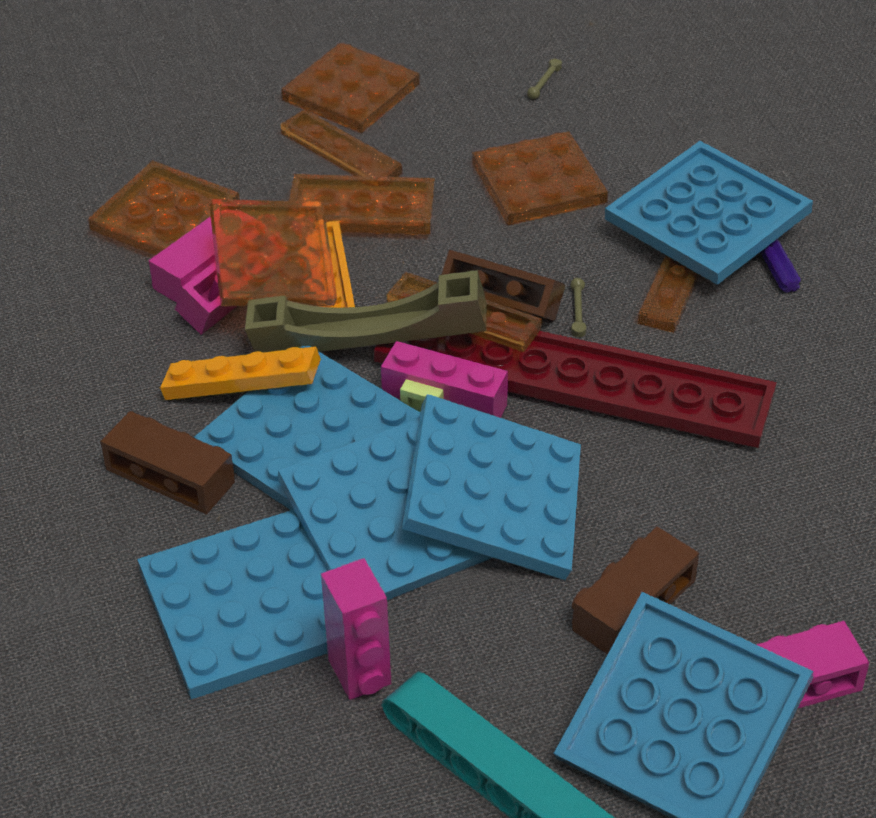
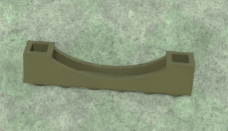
M478 270L439 275V282L417 294L372 306L347 308L312 306L288 301L286 295L248 300L245 331L255 352L281 351L291 347L300 348L302 346H316L317 350L322 352L395 343L396 341L403 342L486 331L487 302Z

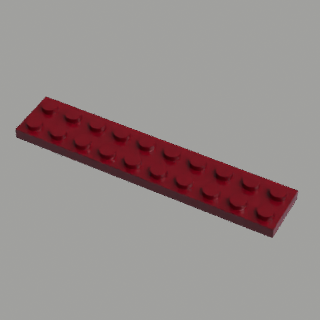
M488 319L486 320V331L402 342L508 371L507 392L755 448L760 446L777 383ZM395 343L376 345L374 349V362L383 363Z

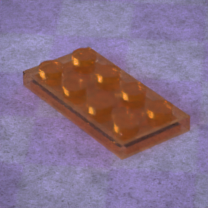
M294 174L286 214L287 230L303 231L304 224L339 221L341 233L431 234L435 178Z

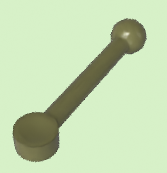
M551 59L549 61V69L535 87L528 89L527 96L530 99H537L540 96L541 88L554 71L562 69V61L560 59Z
M577 277L570 283V287L574 291L575 322L571 326V334L575 337H583L586 335L587 326L582 322L581 291L584 289L585 283L584 280Z

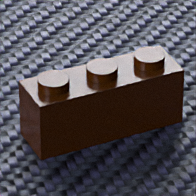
M449 249L441 275L478 270L486 301L555 321L565 290V284L547 277Z
M129 411L100 441L106 470L204 514H208L235 483L232 454L226 452L221 447L209 445L193 438L186 432H179L160 424L153 418H146L132 411Z
M658 526L645 538L639 537L621 560L617 563H610L598 581L590 588L585 587L581 589L572 602V631L608 655L642 592L671 605L696 581L699 552Z

